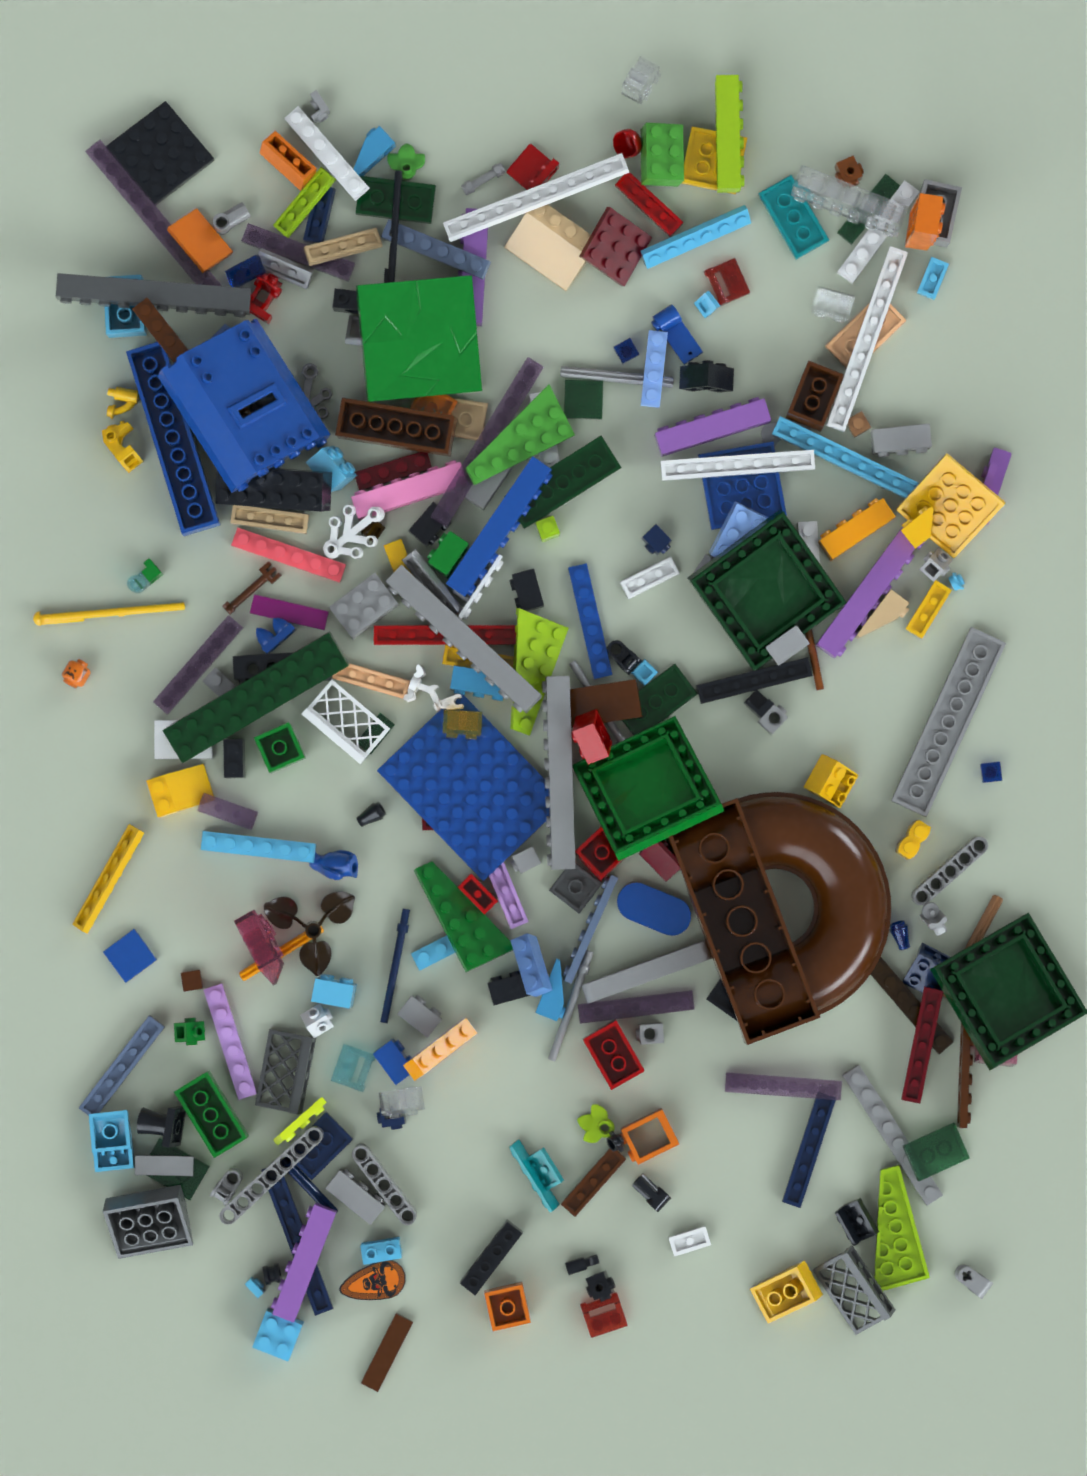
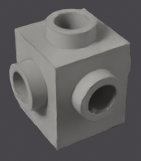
M938 547L934 553L930 551L924 557L925 563L919 570L934 582L940 575L944 577L951 569L948 565L953 559Z

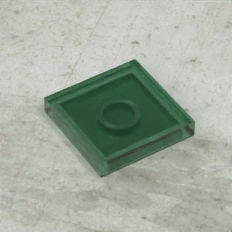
M565 380L564 414L566 418L602 420L603 381Z

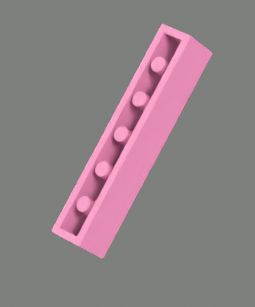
M453 460L445 463V467L439 469L438 466L427 469V472L420 474V472L410 474L409 478L405 480L397 478L390 481L391 484L386 486L383 484L375 485L371 491H357L351 499L360 521L368 515V510L371 507H381L385 513L466 487L468 483L461 462ZM373 511L372 516H376L377 513Z

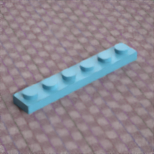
M745 205L641 250L645 266L649 269L751 224L747 207Z
M203 831L201 850L314 863L316 844Z

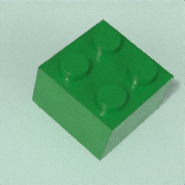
M451 531L447 534L443 533L438 541V548H433L427 557L429 566L447 579L469 549V543Z
M290 722L254 737L266 767L271 774L306 759Z

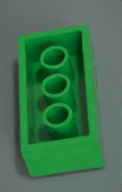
M210 1070L174 1091L213 1158H216L249 1137Z

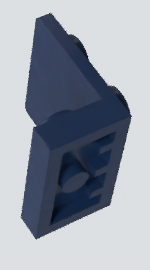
M921 943L916 959L905 975L903 983L922 993L924 986L941 989L930 969L947 960L950 956Z

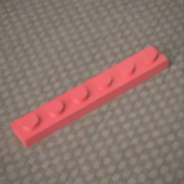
M238 527L231 545L339 583L346 568L344 563Z

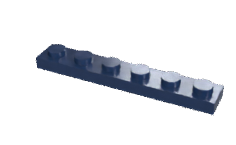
M817 1091L782 1199L783 1203L798 1208L802 1206L836 1101L834 1096Z

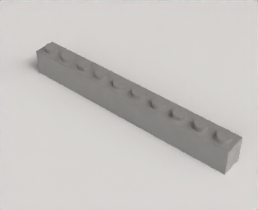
M400 565L386 580V583L389 585L387 589L394 596L398 593L403 598L401 602L408 609L413 607L417 611L415 615L422 622L424 620L430 623L429 628L436 635L438 633L443 635L444 638L442 640L450 648L452 646L457 648L458 651L456 653L464 661L468 659L472 662L470 666L478 674L481 671L486 676L484 680L492 687L495 684L500 689L498 693L506 700L509 697L514 702L512 706L520 713L524 711L527 714L542 698V695L404 566Z
M547 676L545 681H542V693H546V700L542 701L543 712H546V720H543V731H547V739H544V750H547L548 758H544V769L548 770V777H545V789H549V796L545 797V806L549 808V816H546V827H550V835L546 837L547 847H550V854H547V866H551V870L575 869L570 676Z

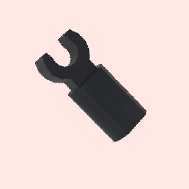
M596 1254L585 1259L581 1257L566 1262L567 1272L571 1275L586 1270L589 1266L599 1264V1259Z

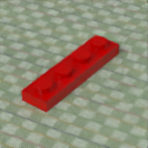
M630 172L624 174L615 184L616 188L669 237L682 226L683 221L650 190L641 185V182Z

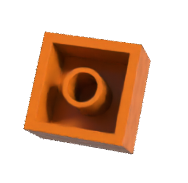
M522 1282L484 1291L493 1331L531 1323Z

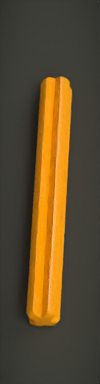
M320 926V927H321V933H323V932H324V929H323L322 926ZM306 931L240 971L241 979L246 981L312 938L306 935Z

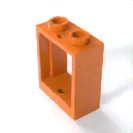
M662 1108L620 1128L622 1133L619 1135L623 1138L624 1145L628 1144L630 1148L628 1154L632 1162L636 1161L638 1165L679 1145ZM658 1117L670 1143L639 1157L628 1132Z

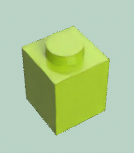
M554 516L535 522L542 542L560 536Z

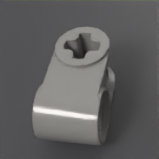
M237 1168L229 1169L221 1181L217 1183L210 1196L216 1197L226 1206L243 1179L242 1172ZM230 1173L237 1175V1182L229 1180L228 1176Z
M960 1265L955 1270L956 1279L981 1299L993 1285L991 1281L967 1265ZM963 1271L967 1272V1278L962 1275Z

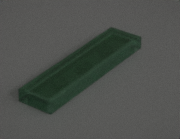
M885 174L839 229L837 234L852 245L894 195L900 185Z

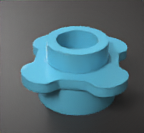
M956 572L952 573V576L949 577L952 587L955 591L963 590L965 582L960 574L957 575Z

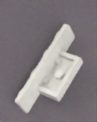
M499 554L484 578L477 580L475 583L477 588L471 596L467 595V597H464L456 590H453V594L467 602L458 616L460 620L468 618L472 612V609H470L473 602L478 603L483 595L481 590L484 586L488 587L493 580L491 575L495 570L498 572L504 564L501 554Z

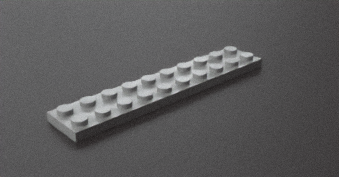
M971 627L893 795L892 802L927 817L1006 645L1005 642Z

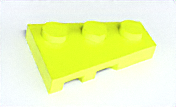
M323 1097L318 1099L284 1131L276 1136L273 1141L277 1145L284 1140L289 1142L296 1136L295 1130L299 1127L301 1129L305 1128L310 1123L309 1118L313 1114L317 1117L325 1110L323 1106L327 1102Z

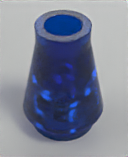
M904 920L891 923L889 931L896 941L899 950L910 948L908 924H905Z

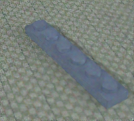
M388 219L381 237L391 242L392 236H389L391 220ZM399 224L398 245L484 280L491 264L489 260Z
M613 875L610 878H605L602 884V888H604L602 896L598 894L594 905L597 906L595 912H590L586 923L589 924L587 930H582L578 940L581 941L579 948L575 947L571 954L572 964L571 966L567 965L563 972V976H565L564 981L570 984L575 977L618 880Z
M149 1015L80 1105L79 1109L88 1116L89 1114L100 1113L165 1026Z

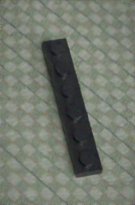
M807 657L783 663L779 666L775 665L699 684L696 687L700 703L704 704L813 675Z

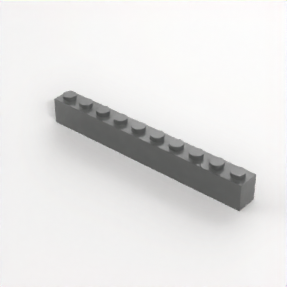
M57 273L56 298L65 304L78 301L81 305L99 303V306L110 307V304H116L120 308L136 306L145 298H148L158 311L176 309V312L187 313L188 310H192L197 314L215 312V315L226 316V313L234 314L235 317H245V315H250L251 289Z

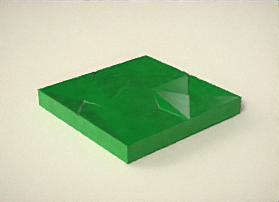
M472 275L356 285L367 402L482 391Z
M676 716L611 746L610 755L607 758L591 764H587L586 759H583L572 765L574 773L618 861L724 811L721 801Z

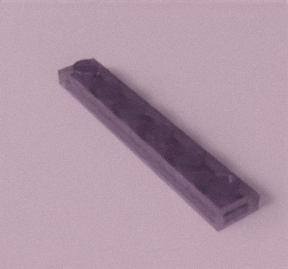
M249 223L241 240L245 244L259 249L263 248L291 261L349 282L355 267L354 262L343 258L309 266L304 252V246L308 245Z
M228 615L153 702L166 714H169L242 631L243 627Z
M692 990L577 1004L580 1024L695 1010Z
M726 1072L725 1092L841 1100L842 1081Z

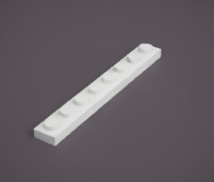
M814 450L661 461L662 481L815 470Z

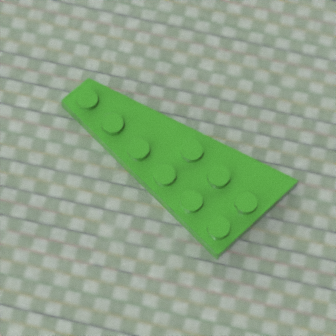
M550 384L465 468L474 485L575 436Z

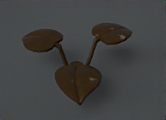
M347 892L328 894L321 902V909L326 914L323 915L319 922L310 921L307 924L295 917L298 907L295 901L289 897H278L264 904V912L268 920L277 928L288 929L291 927L293 920L305 928L306 935L313 939V943H306L302 946L299 958L308 970L315 976H319L325 971L331 959L329 944L325 941L316 942V938L321 934L320 926L328 916L333 923L341 924L346 922L352 915L355 897Z

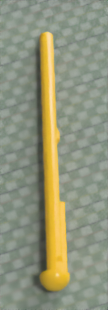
M185 602L42 615L38 611L34 614L33 621L36 625L41 626L81 622L85 620L84 618L115 615L121 617L131 614L185 610Z

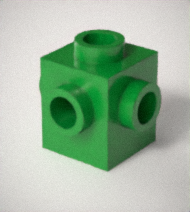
M184 1018L185 1022L174 1023L175 1042H186V1046L198 1045L197 1041L205 1040L204 1021H196V1018Z

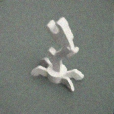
M419 664L416 666L417 672L410 681L407 690L408 694L404 695V700L407 702L414 701L416 699L415 692L422 690L430 694L434 702L433 707L438 712L440 709L455 710L464 708L463 704L456 705V700L462 698L461 694H455L440 700L435 692L439 686L422 684V678L426 676V672Z

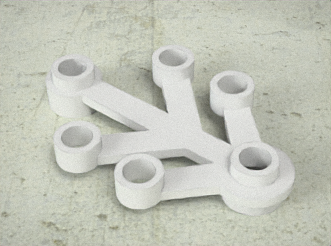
M353 505L344 506L345 523L343 536L338 539L339 527L342 524L341 518L338 516L331 517L329 519V525L331 526L330 540L324 544V554L331 559L339 557L340 554L359 559L363 556L362 548L342 546L347 542L365 544L367 547H375L378 543L375 536L366 537L357 534L370 523L383 520L385 513L381 507H371L368 510V515L352 528L356 508ZM349 507L352 509V512L350 514H348L347 509ZM373 511L377 513L375 518L372 516ZM334 519H337L338 522L336 526L333 524ZM370 538L373 539V544H372V545L369 544V539H370ZM331 546L334 547L333 552L330 551ZM356 549L359 551L358 556L355 555Z

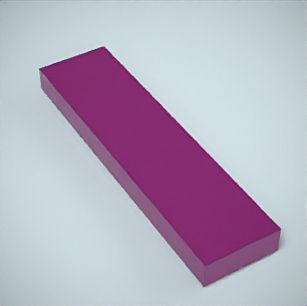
M254 594L250 614L272 619L281 618L289 623L325 631L329 611Z

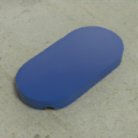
M642 883L628 884L618 894L617 905L620 913L625 918L669 936L683 933L690 924L691 911L688 905L683 900Z

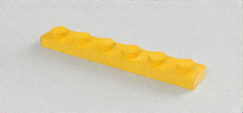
M131 824L127 826L72 924L82 932L88 934L106 900L112 893L115 884L122 875L124 868L131 859L133 852L140 843L144 832Z

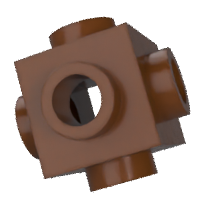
M854 155L835 164L834 168L837 172L835 177L839 184L842 183L843 188L847 186L852 188L860 184L859 181H861L864 171L861 164H857Z

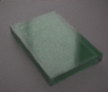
M955 1123L946 1125L902 1145L917 1181L926 1179L970 1158Z
M162 1138L158 1139L150 1155L191 1156L177 1147H162ZM194 1157V1176H146L166 1187L181 1185L184 1197L191 1200L210 1166Z

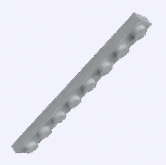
M857 1065L842 1076L926 1206L942 1197L943 1194L861 1067Z

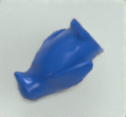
M346 850L329 852L324 855H318L315 852L314 863H309L313 870L330 879L340 880L345 876L353 878L358 876L357 857L352 852Z

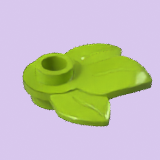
M592 1104L591 1114L583 1115L577 1119L580 1127L586 1131L583 1140L588 1143H596L602 1137H610L609 1132H614L615 1130L614 1123L608 1119L607 1111L597 1104ZM603 1124H607L609 1126V1129L607 1131H603L601 1129Z

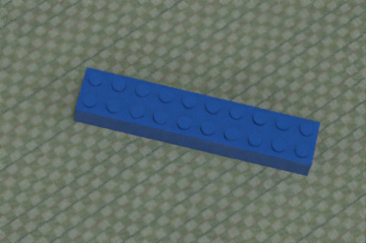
M158 342L126 351L182 535L185 537L220 526L219 517L192 430L158 378L161 369L166 365H171L169 356Z

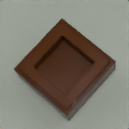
M200 970L181 973L184 992L203 989Z

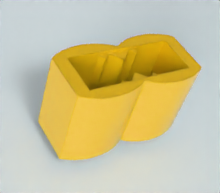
M920 820L911 823L907 829L906 836L897 844L896 853L907 860L913 858L919 851L920 843L928 837L931 827Z

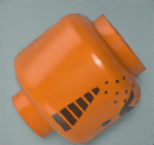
M80 659L77 662L74 660L69 661L62 672L63 682L75 689L84 686L91 674L87 668L88 664Z

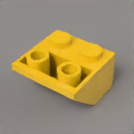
M927 506L923 507L917 512L919 516L916 519L912 520L910 518L902 524L903 529L901 532L915 549L931 537L934 511L932 506L929 508Z
M821 754L804 788L832 805L841 808L859 775L837 760Z

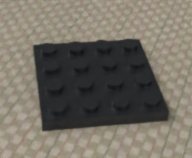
M166 101L106 146V149L155 206L214 161V157Z

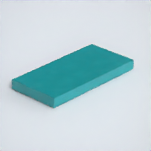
M792 175L758 193L796 260L829 242V238Z

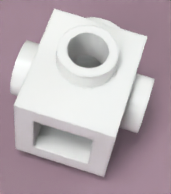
M320 1003L300 1015L313 1038L334 1027L330 1020L333 1018L328 1008L324 1009Z

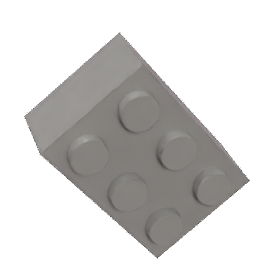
M925 179L920 193L942 196V203H946L944 215L940 219V222H943L942 231L933 245L947 248L952 236L962 187Z
M374 573L329 608L351 638L355 639L398 607L399 604L376 573Z

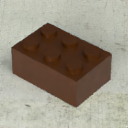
M808 360L786 418L821 432L844 374Z

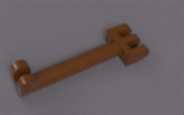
M267 562L259 569L263 574L231 603L227 601L223 604L222 607L229 615L266 581L274 584L282 576L278 573L272 577V574L276 572V568L273 567L270 571H267L266 569L272 565L270 562Z

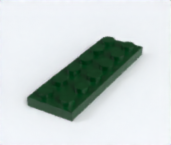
M602 435L550 467L552 469L551 474L553 475L547 485L544 483L541 486L540 490L542 493L536 501L534 499L529 504L531 509L526 516L522 515L519 522L524 529L622 468Z

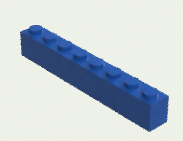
M532 456L446 582L448 586L464 597H467V595L471 596L477 588L475 585L477 580L484 578L488 572L486 570L488 564L495 562L499 556L497 554L499 548H504L508 543L509 538L507 536L509 533L516 531L520 525V522H518L520 517L527 515L531 509V506H529L533 499L536 501L542 493L540 490L541 486L544 483L547 485L553 476L551 468Z

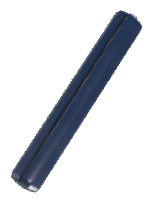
M285 1157L281 1160L283 1166L289 1167L291 1160ZM296 1165L288 1172L316 1203L338 1212V1209Z

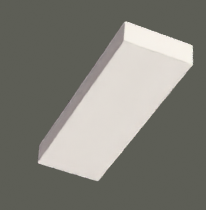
M669 557L621 581L620 584L627 598L630 599L680 573L672 557Z

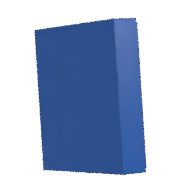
M135 929L103 951L125 983L157 960Z

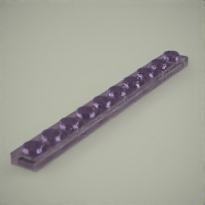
M98 140L85 151L192 281L200 285L221 286L209 270L202 273L167 231L171 224L106 149L103 142Z
M527 357L431 514V518L445 527L448 526L473 485L465 468L510 424L544 367Z

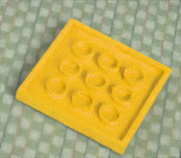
M946 453L900 503L896 511L907 520L910 518L914 520L919 516L917 512L923 507L927 506L929 508L932 506L934 511L930 539L951 557L955 558L1005 505V501Z

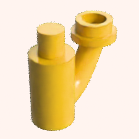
M116 387V389L108 388L107 395L114 396V400L124 401L126 404L116 408V405H109L107 417L113 419L115 415L131 410L139 401L138 391L122 387Z

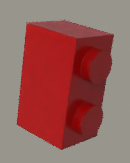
M472 874L458 886L484 915L498 902Z

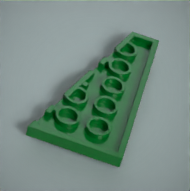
M432 861L414 870L466 973L513 951L511 941Z

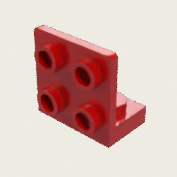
M529 144L506 172L528 190L548 182L559 169V162L554 158L550 160L536 147Z

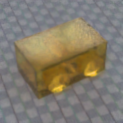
M444 710L442 734H446V738H458V735H465V739L476 740L477 736H481L482 712Z

